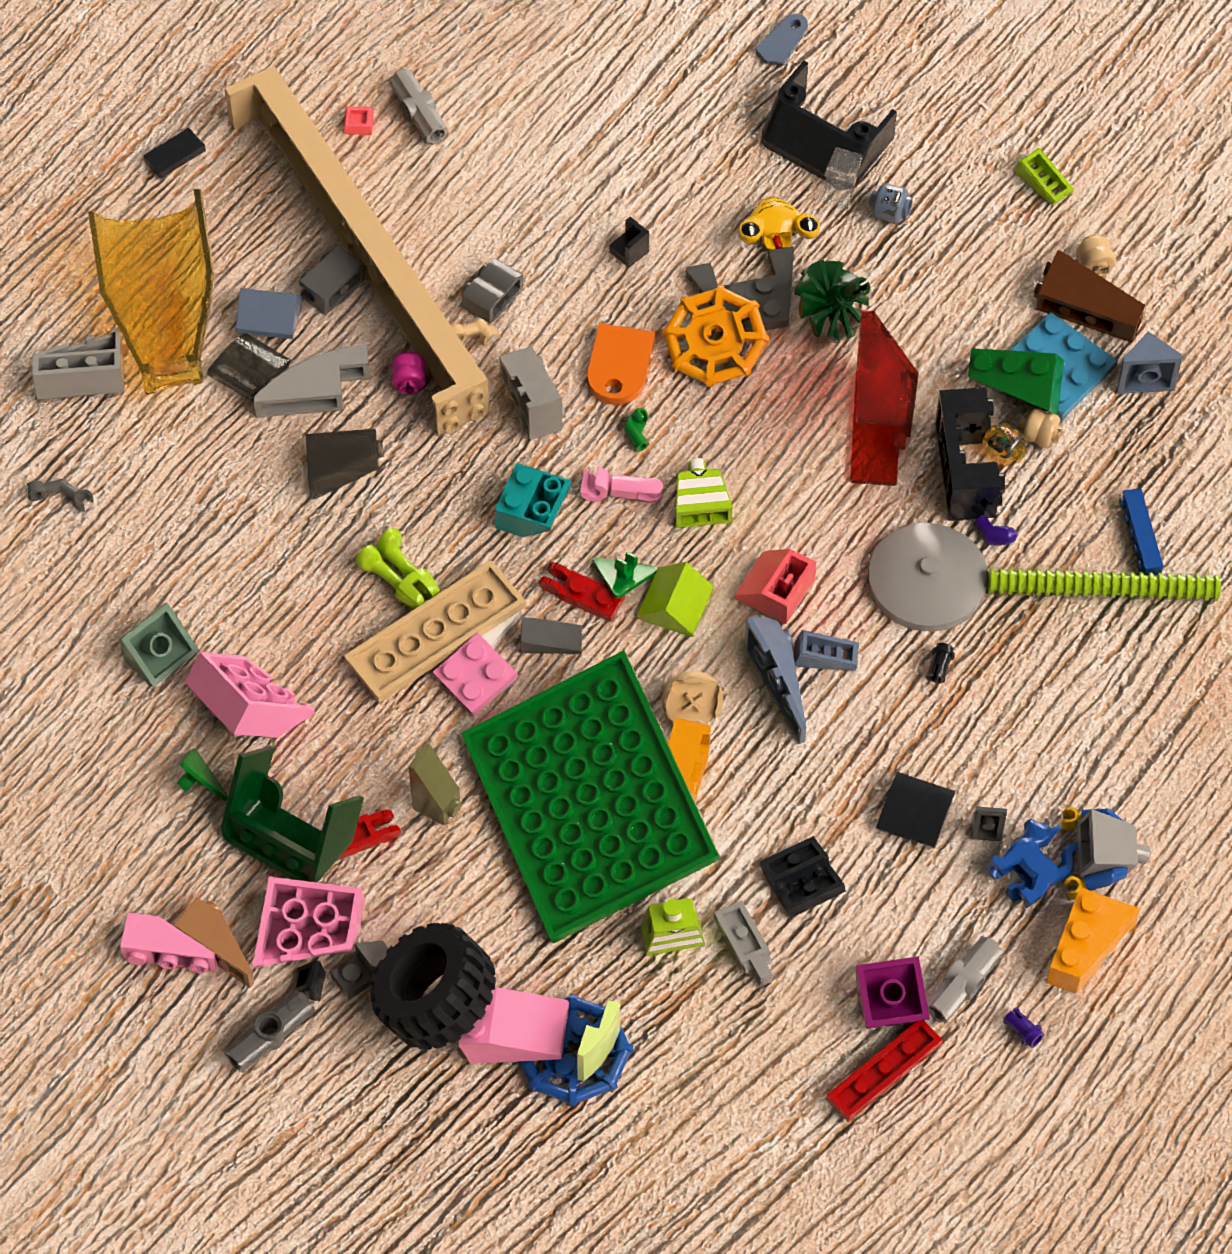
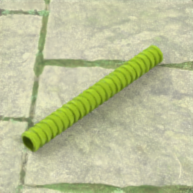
M990 568L988 570L987 591L989 594L998 592L999 595H1002L1003 592H1007L1008 595H1012V592H1016L1017 595L1026 592L1027 596H1030L1031 593H1035L1036 596H1040L1041 593H1044L1045 596L1054 593V596L1063 594L1064 597H1068L1069 594H1072L1073 597H1077L1078 594H1082V597H1087V594H1091L1092 598H1095L1097 595H1100L1101 598H1105L1106 595H1110V598H1115V595H1119L1120 598L1128 596L1129 599H1133L1134 596H1138V599H1143L1144 596L1152 599L1153 596H1156L1158 600H1161L1162 597H1166L1167 600H1171L1172 597L1180 600L1181 597H1184L1185 600L1194 598L1195 601H1198L1200 598H1203L1204 601H1208L1209 598H1212L1213 601H1218L1221 594V579L1217 574L1213 577H1210L1209 574H1205L1204 577H1200V574H1195L1194 577H1191L1190 574L1182 576L1181 573H1177L1176 576H1172V573H1167L1166 576L1158 573L1157 576H1154L1152 572H1149L1148 575H1144L1143 572H1139L1138 575L1130 572L1129 575H1126L1125 572L1116 574L1115 571H1112L1110 574H1107L1106 571H1102L1101 574H1097V571H1092V574H1088L1087 570H1084L1083 573H1079L1078 570H1074L1073 573H1069V570H1064V573H1060V570L1051 572L1050 569H1046L1045 572H1041V569H1037L1036 572L1027 569L1026 572H1023L1021 568H1018L1017 571H1013V568H1009L1008 571H1004L1003 568H999L998 571Z

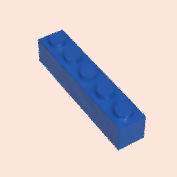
M1142 489L1124 490L1119 503L1120 508L1124 509L1125 512L1124 522L1129 526V539L1134 544L1133 554L1138 558V571L1143 572L1144 575L1152 572L1154 576H1157L1158 573H1162L1163 562Z

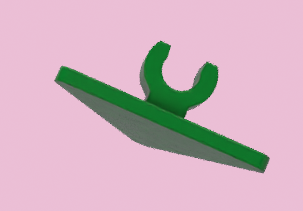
M626 552L624 561L620 558L616 560L593 559V565L614 598H621L653 577L658 569L655 566L637 564L638 557L630 552Z
M193 748L180 763V766L187 772L177 781V784L186 791L198 780L222 800L227 801V793L198 751Z

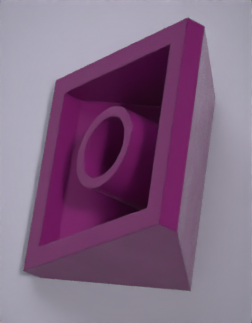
M919 956L856 965L857 1002L866 1029L930 1019Z

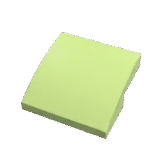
M608 1000L599 1028L586 1025L577 1053L578 1080L585 1081L601 1066L612 1050L620 1032V1003Z

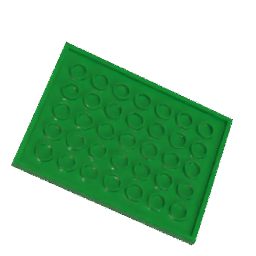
M624 650L461 733L547 934L553 943L721 860L707 826Z

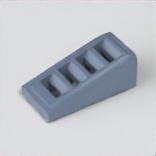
M801 630L794 645L795 666L856 671L859 642ZM818 648H822V654L818 653ZM830 649H835L834 657L830 656ZM842 650H847V659H842Z

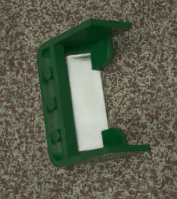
M267 746L239 754L221 824V832L224 839L232 846L292 880L317 883L352 843L364 797L358 795L328 805L321 831L281 808L283 801L282 787L275 779L268 776L274 747Z

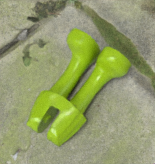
M392 527L381 535L378 540L377 549L373 545L364 547L356 556L355 564L361 570L374 572L386 580L396 590V600L414 610L425 603L423 596L430 600L439 594L440 590L434 578L427 570L418 569L402 554L400 549L402 534L398 529ZM382 557L395 565L404 574L405 578L403 579L383 561Z

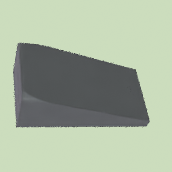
M522 617L521 653L582 654V625Z
M976 806L971 820L970 838L1001 841L1007 809Z

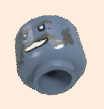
M888 183L882 184L878 191L873 190L869 200V206L873 207L874 216L877 219L891 223H899L903 218L907 219L913 204V198L909 196L906 188Z

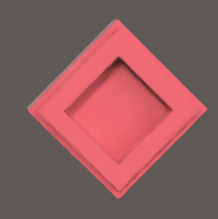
M346 106L344 134L372 135L374 108Z

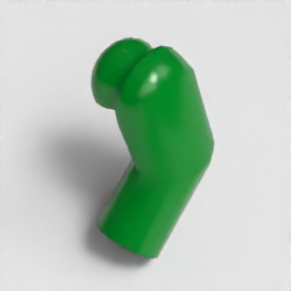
M643 408L635 409L629 415L624 427L626 436L638 452L643 451L649 445V442L642 433L649 417L647 411Z

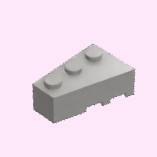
M120 326L111 329L112 333L98 338L91 335L85 337L86 342L69 347L68 343L33 354L32 376L37 399L124 392V349Z
M530 346L499 356L500 373L529 440L561 431L562 418L566 417L565 409L562 404V398L545 369L541 355L537 356L533 347Z

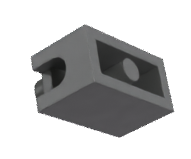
M337 246L331 252L324 254L314 268L307 270L301 276L299 285L304 288L301 296L324 315H327L365 280L363 263L340 246Z

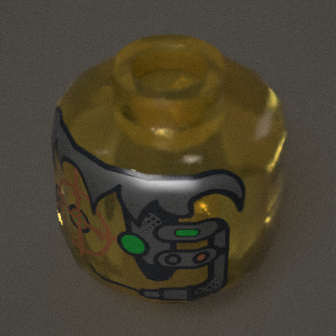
M1002 423L999 426L993 425L983 439L985 454L1003 466H1009L1014 462L1020 463L1028 451L1025 448L1026 436L1007 423Z

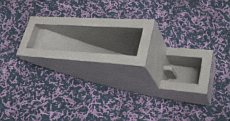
M367 344L328 351L289 368L274 378L254 396L256 417L343 411L341 382L370 379Z

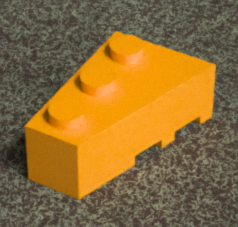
M675 717L668 744L694 801H696L710 756L711 726Z
M1080 887L1051 963L1046 983L1077 993L1099 968L1107 955L1117 947L1125 934L1135 926L1140 908Z

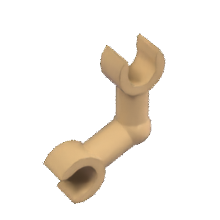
M481 318L464 326L461 324L451 326L461 342H464L467 336L478 332L486 346H489L487 340L490 337L497 336V338H501L496 326L487 325L486 321Z

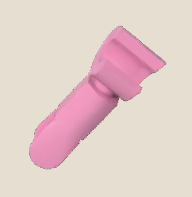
M597 467L596 475L590 471L583 470L580 494L588 501H600L607 497L608 491H611L610 496L656 503L662 498L663 483L656 478H638L613 474L612 479H610V473L607 470Z

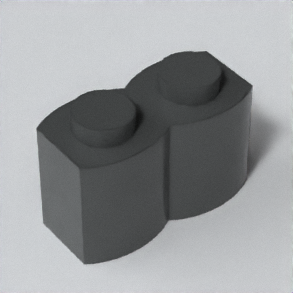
M496 258L488 264L485 263L480 268L478 277L463 287L461 291L462 308L484 319L486 322L492 323L523 288V274Z

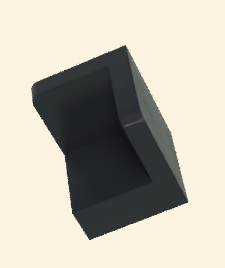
M628 217L625 220V233L609 245V252L630 268L649 252V231L632 217Z

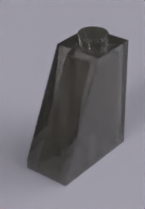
M376 429L305 434L310 498L317 499L379 469L378 457H384L383 440H377Z

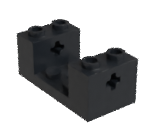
M986 387L939 390L935 427L949 521L977 519L982 515H985L987 518H996L997 508L1002 506V491L1005 490L1004 473H999L998 463L966 464L965 450H960L959 446L985 443L986 432H991L990 416L994 414L993 399L987 397Z

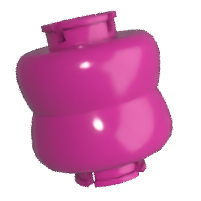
M402 351L392 358L390 382L393 388L402 394L407 395L409 393V395H412L425 386V370L427 365L422 356L414 351Z

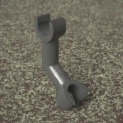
M63 479L45 483L35 480L27 483L30 501H38L43 499L46 494L60 491L74 501L75 507L79 511L85 512L84 504L80 502L81 499H88L94 503L93 494L89 490H78Z

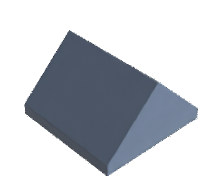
M240 288L236 333L293 339L304 301L303 296Z
M1148 331L1123 357L1117 394L1175 391L1182 354Z

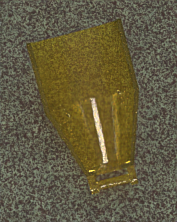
M199 188L194 189L195 202L190 207L160 218L120 221L104 218L96 214L94 210L88 211L100 294L141 370L142 383L146 395L154 394L159 389L193 383V385L203 384L201 358L216 278L203 195Z

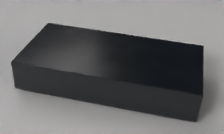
M187 128L143 155L144 162L161 179L205 152L206 148L205 144L193 131Z

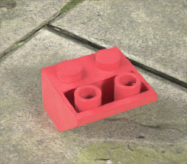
M792 549L763 551L735 593L734 599L787 624L815 581L817 562Z

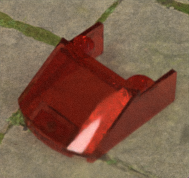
M862 310L858 339L850 482L895 486L897 485L899 450H905L906 437H911L919 373L874 311Z

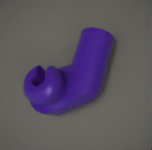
M985 515L978 517L973 523L990 545H1009L1017 539V532L1014 528L993 526Z

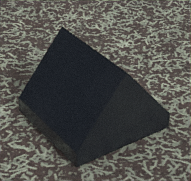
M316 960L297 968L292 993L298 990L309 1000L320 1001L326 971L321 962Z

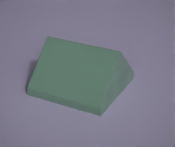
M166 602L119 638L124 660L151 687H155L200 651L170 605Z

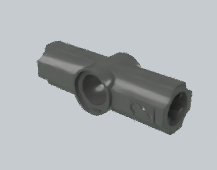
M295 990L273 1010L260 1014L255 1019L254 1026L224 1050L225 1056L238 1071L245 1072L268 1051L280 1048L284 1043L285 1037L315 1012V1008L302 992ZM267 1028L277 1029L275 1033L270 1035L262 1033Z

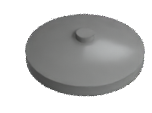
M917 523L904 526L887 535L874 550L868 571L869 590L878 608L894 622L918 631L933 632L947 630L968 620L982 604L988 582L985 559L973 541L953 528L934 523Z

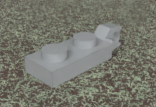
M741 900L714 912V920L741 969L743 968L746 974L753 972L760 987L771 983L772 973L768 967L772 963L770 950L743 901Z

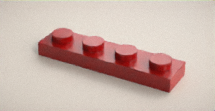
M925 1021L915 1022L828 1093L826 1100L849 1122L942 1045L943 1039Z

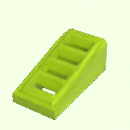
M1040 148L1022 158L1014 168V171L1052 206L1074 191L1073 187ZM1035 165L1037 169L1033 170L1032 166ZM1041 172L1045 174L1042 178L1038 176ZM1051 179L1053 183L1047 186L1045 182ZM1057 186L1062 189L1055 195L1052 193V190Z

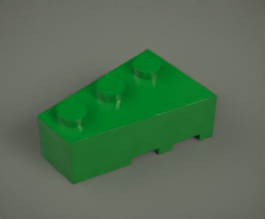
M971 348L968 371L970 379L1025 404L1058 415L1064 359L1056 353Z

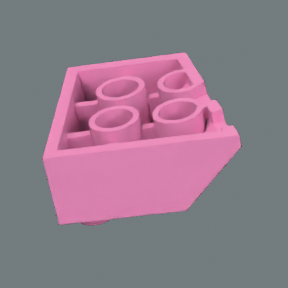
M200 652L185 680V683L193 691V695L205 703L209 708V712L219 718L230 734L238 737L249 735L278 738L312 716L316 710L309 704L300 705L294 701L295 694L288 688H281L270 683L272 676L245 656Z
M269 877L252 967L258 968L352 950L361 929L365 906L362 888Z

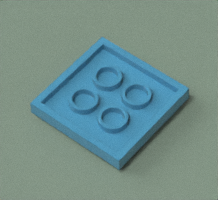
M1052 312L1011 350L1056 353L1064 359L1058 416L1061 420L1117 367L1118 360Z

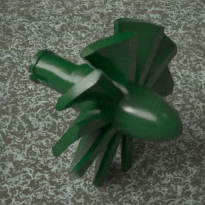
M823 259L806 267L800 273L802 277L795 287L794 295L800 296V318L803 319L812 315L809 319L813 334L816 337H820L828 316L830 327L827 336L833 343H839L838 320L845 328L847 339L854 337L856 334L855 329L848 321L847 313L851 314L862 328L865 326L866 320L862 310L851 305L854 302L866 306L869 305L865 295L870 292V283L867 282L860 285L867 279L842 269L843 262L824 261Z

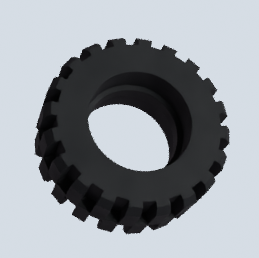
M449 923L427 924L426 928L419 926L412 929L411 934H404L398 939L399 942L394 947L392 945L386 951V957L383 960L380 959L376 966L378 971L377 974H373L371 981L373 989H370L372 1009L379 1020L407 1045L426 1050L432 1049V1047L435 1049L445 1047L447 1042L455 1043L461 1039L463 1033H469L475 1028L473 1026L478 1019L481 1020L486 1013L484 1009L487 1005L491 1004L493 999L491 991L495 990L496 978L494 977L495 968L490 956L465 931ZM442 976L437 986L431 992H429L427 995L423 997L428 987L437 978Z

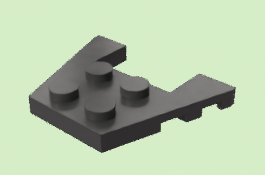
M793 246L768 251V259L773 276L724 285L725 289L750 301L756 300L759 304L758 310L765 331L789 326L794 259ZM711 263L686 267V276L690 282L693 281L697 286L699 293L718 287ZM715 301L709 302L711 306L715 305ZM724 301L723 307L726 310L737 312L740 309ZM749 317L743 319L741 322L744 331L753 332Z

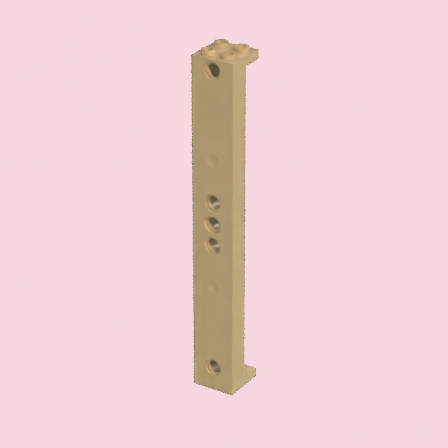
M275 66L225 87L229 122L234 130L260 119L349 254L363 263L364 276L414 351L425 359L427 370L441 389L440 392L431 397L435 405L436 423L434 424V431L440 436L447 432H454L461 425L471 420L482 418L489 412L487 378Z

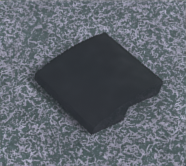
M897 772L876 829L936 848L956 791Z
M814 836L759 862L768 883L791 918L846 892L844 882L829 864L827 853Z

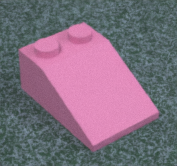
M495 987V990L491 991L493 994L491 1004L487 1005L484 1009L486 1011L485 1015L481 1020L478 1019L473 1026L475 1028L469 1033L465 1032L461 1035L458 1044L471 1064L562 1059L569 1002L565 999Z

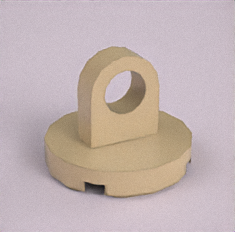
M699 671L684 672L674 677L665 687L662 696L664 712L673 724L675 717L708 725L709 721L719 716L724 704L723 693L716 679L707 673Z

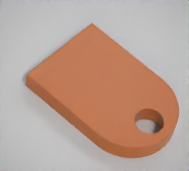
M599 323L587 372L588 387L595 398L607 404L622 405L633 401L641 394L644 389L653 351L655 332ZM615 385L620 387L621 390L618 393H609L606 391V388Z

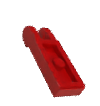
M550 562L547 570L554 577L565 581L563 586L558 581L546 576L541 577L538 582L540 588L558 596L559 600L609 622L613 620L625 599V595L621 598H614L605 584L573 570L570 571L566 566L555 562Z
M385 809L371 815L365 814L360 816L353 841L338 860L399 837L402 832L397 825L385 827L377 831L374 829V827L390 823L394 819L393 812Z

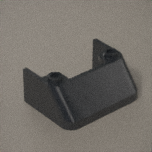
M803 61L779 89L762 128L761 142L767 149L840 189L853 188L893 141L897 111L892 109L878 127L865 121H859L852 124L847 131L840 129L801 107L806 100L808 62Z

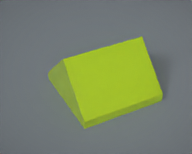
M688 562L658 567L637 614V619L693 637L712 595L714 586Z

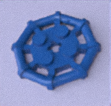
M570 994V997L565 998L569 1002V1018L566 1023L562 1059L542 1060L545 1070L539 1074L533 1061L519 1062L529 1083L528 1089L533 1093L537 1091L569 1103L570 1107H576V1104L608 1091L614 1092L618 1088L617 1082L628 1057L633 1054V1045L629 1044L620 1025L617 1040L607 1056L615 1057L608 1073L602 1071L600 1066L586 1079L595 1078L598 1082L577 1089V1084L584 1082L578 1080L577 1057H573L571 1053L565 1054L564 1051L568 1049L569 1045L580 1047L586 1025L595 1028L600 1027L606 1007L576 997V994ZM577 1011L599 1019L595 1024H591L585 1018H577ZM558 1077L565 1080L569 1087L566 1089L548 1081L551 1078L557 1079Z

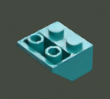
M516 463L495 508V528L521 537L550 531L572 481Z

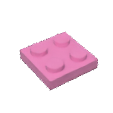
M478 632L433 671L434 676L473 717L519 677L517 672Z

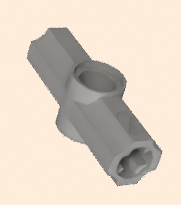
M403 68L395 71V74L389 79L390 85L401 101V107L406 119L410 123H415L427 143H433L434 145L441 142L448 134V128L436 111V105L431 93L427 89H422L411 70Z
M981 936L962 960L958 959L947 971L941 986L927 1001L931 1017L938 1022L947 1024L966 999L971 1000L977 994L985 981V976L1003 956V950L997 942L990 937Z

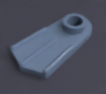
M801 14L787 16L756 46V52L766 64L785 65L808 29L807 19ZM794 25L800 26L799 28H792Z

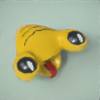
M768 196L762 199L753 210L751 216L740 224L738 234L745 244L756 243L761 238L766 248L776 250L790 246L793 232H797L806 239L815 238L819 234L820 223L815 217L799 212L785 200L775 196Z

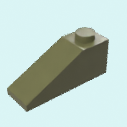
M425 742L409 765L412 806L419 813L445 825L450 817L454 818L461 808L460 790L431 745Z

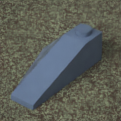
M749 617L746 619L744 650L799 744L804 743L807 727L792 651V637L787 629H782L777 620Z

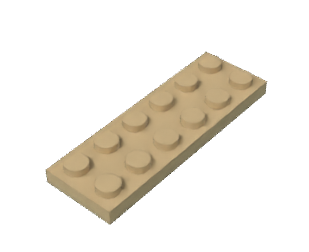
M489 560L345 654L344 659L378 703H381L448 659L477 632L483 636L527 607L526 600L495 563Z

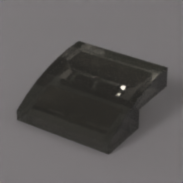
M242 334L217 357L207 370V375L254 402V396L261 389L289 368L290 359L249 334Z

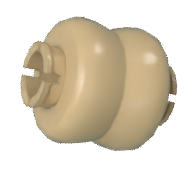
M1094 234L1086 236V239H1083L1076 249L1077 257L1090 270L1101 277L1106 276L1116 264V255L1111 250L1110 241L1105 236H1096Z
M1038 407L1033 408L1030 414L1024 413L1018 428L1023 430L1022 433L1025 435L1024 441L1036 443L1041 448H1049L1052 442L1058 443V439L1063 431V426H1059L1060 417L1058 415L1046 413Z

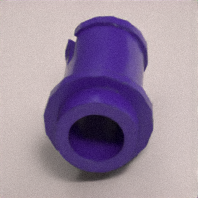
M1017 1007L1013 1009V1012L1010 1011L1003 1020L1004 1024L1008 1025L1022 1038L1024 1046L1029 1045L1033 1048L1044 1037V1033L1041 1031L1042 1027L1034 1025Z

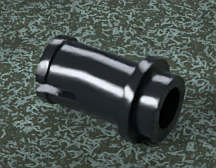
M937 643L936 647L932 648L933 658L926 675L930 681L936 683V679L939 677L938 683L945 682L950 661L955 658L954 648L951 645Z

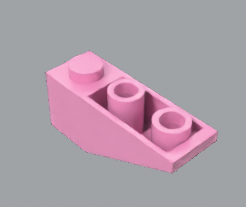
M128 913L120 945L124 960L135 965H144L145 963L158 964L165 969L182 967L189 968L196 973L217 972L218 965L215 953L158 916Z

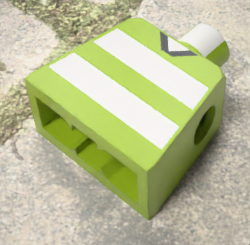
M696 458L688 462L689 471L678 473L676 528L732 523V502L720 470L706 469L703 459Z
M669 899L666 902L648 906L640 926L646 956L705 946L699 915L693 899Z

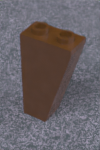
M1058 250L1053 260L1048 259L1043 275L1046 276L1044 282L1038 281L1033 297L1037 298L1035 310L1047 314L1052 312L1061 319L1133 343L1143 319L1145 304L1062 251Z

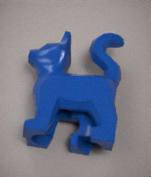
M1033 819L1027 820L1024 823L1023 836L1010 845L1002 858L995 855L987 862L988 866L985 870L993 880L1001 878L1013 870L1023 880L1020 884L1012 883L1007 888L1005 893L1012 902L1023 900V905L1028 908L1040 900L1049 888L1060 880L1069 877L1074 871L1073 856L1078 854V842H1072L1064 847L1061 853V867H1057L1040 850V848L1047 846L1061 827L1059 825L1050 828L1044 822H1036Z

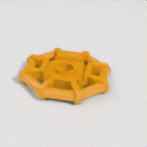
M718 285L715 289L693 296H683L680 298V304L668 325L662 329V336L666 340L672 359V369L675 372L680 371L705 383L707 387H713L714 384L744 375L748 377L752 374V367L764 346L769 344L770 339L766 335L758 310L759 304L756 300L750 301L725 289L724 285ZM715 301V305L698 310L696 307ZM724 301L740 309L737 312H730L723 307ZM687 313H690L692 321L689 326L687 325L686 328L680 327ZM749 317L753 332L744 331L741 322L743 319ZM714 329L718 333L723 332V336L717 341L708 339L711 336V331ZM678 338H686L689 350L683 354L680 350ZM744 343H753L743 360L739 354L742 352ZM693 358H696L702 364H708L707 371L700 369L690 364L689 362ZM731 360L736 365L717 372L715 369V365Z

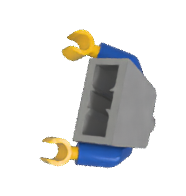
M1066 807L1063 810V818L1067 819L1061 821L1062 828L1066 831H1073L1077 828L1079 876H1084V880L1074 876H1070L1065 880L1064 887L1071 885L1078 887L1076 890L1066 893L1068 899L1075 900L1080 887L1092 891L1123 880L1138 863L1146 864L1149 861L1150 847L1137 844L1135 826L1125 822L1112 810L1107 808L1082 810V813H1078L1074 807Z

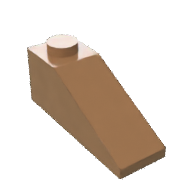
M196 897L173 926L214 952L218 967L251 988L254 984L252 970L221 914L222 911L210 901L205 903Z

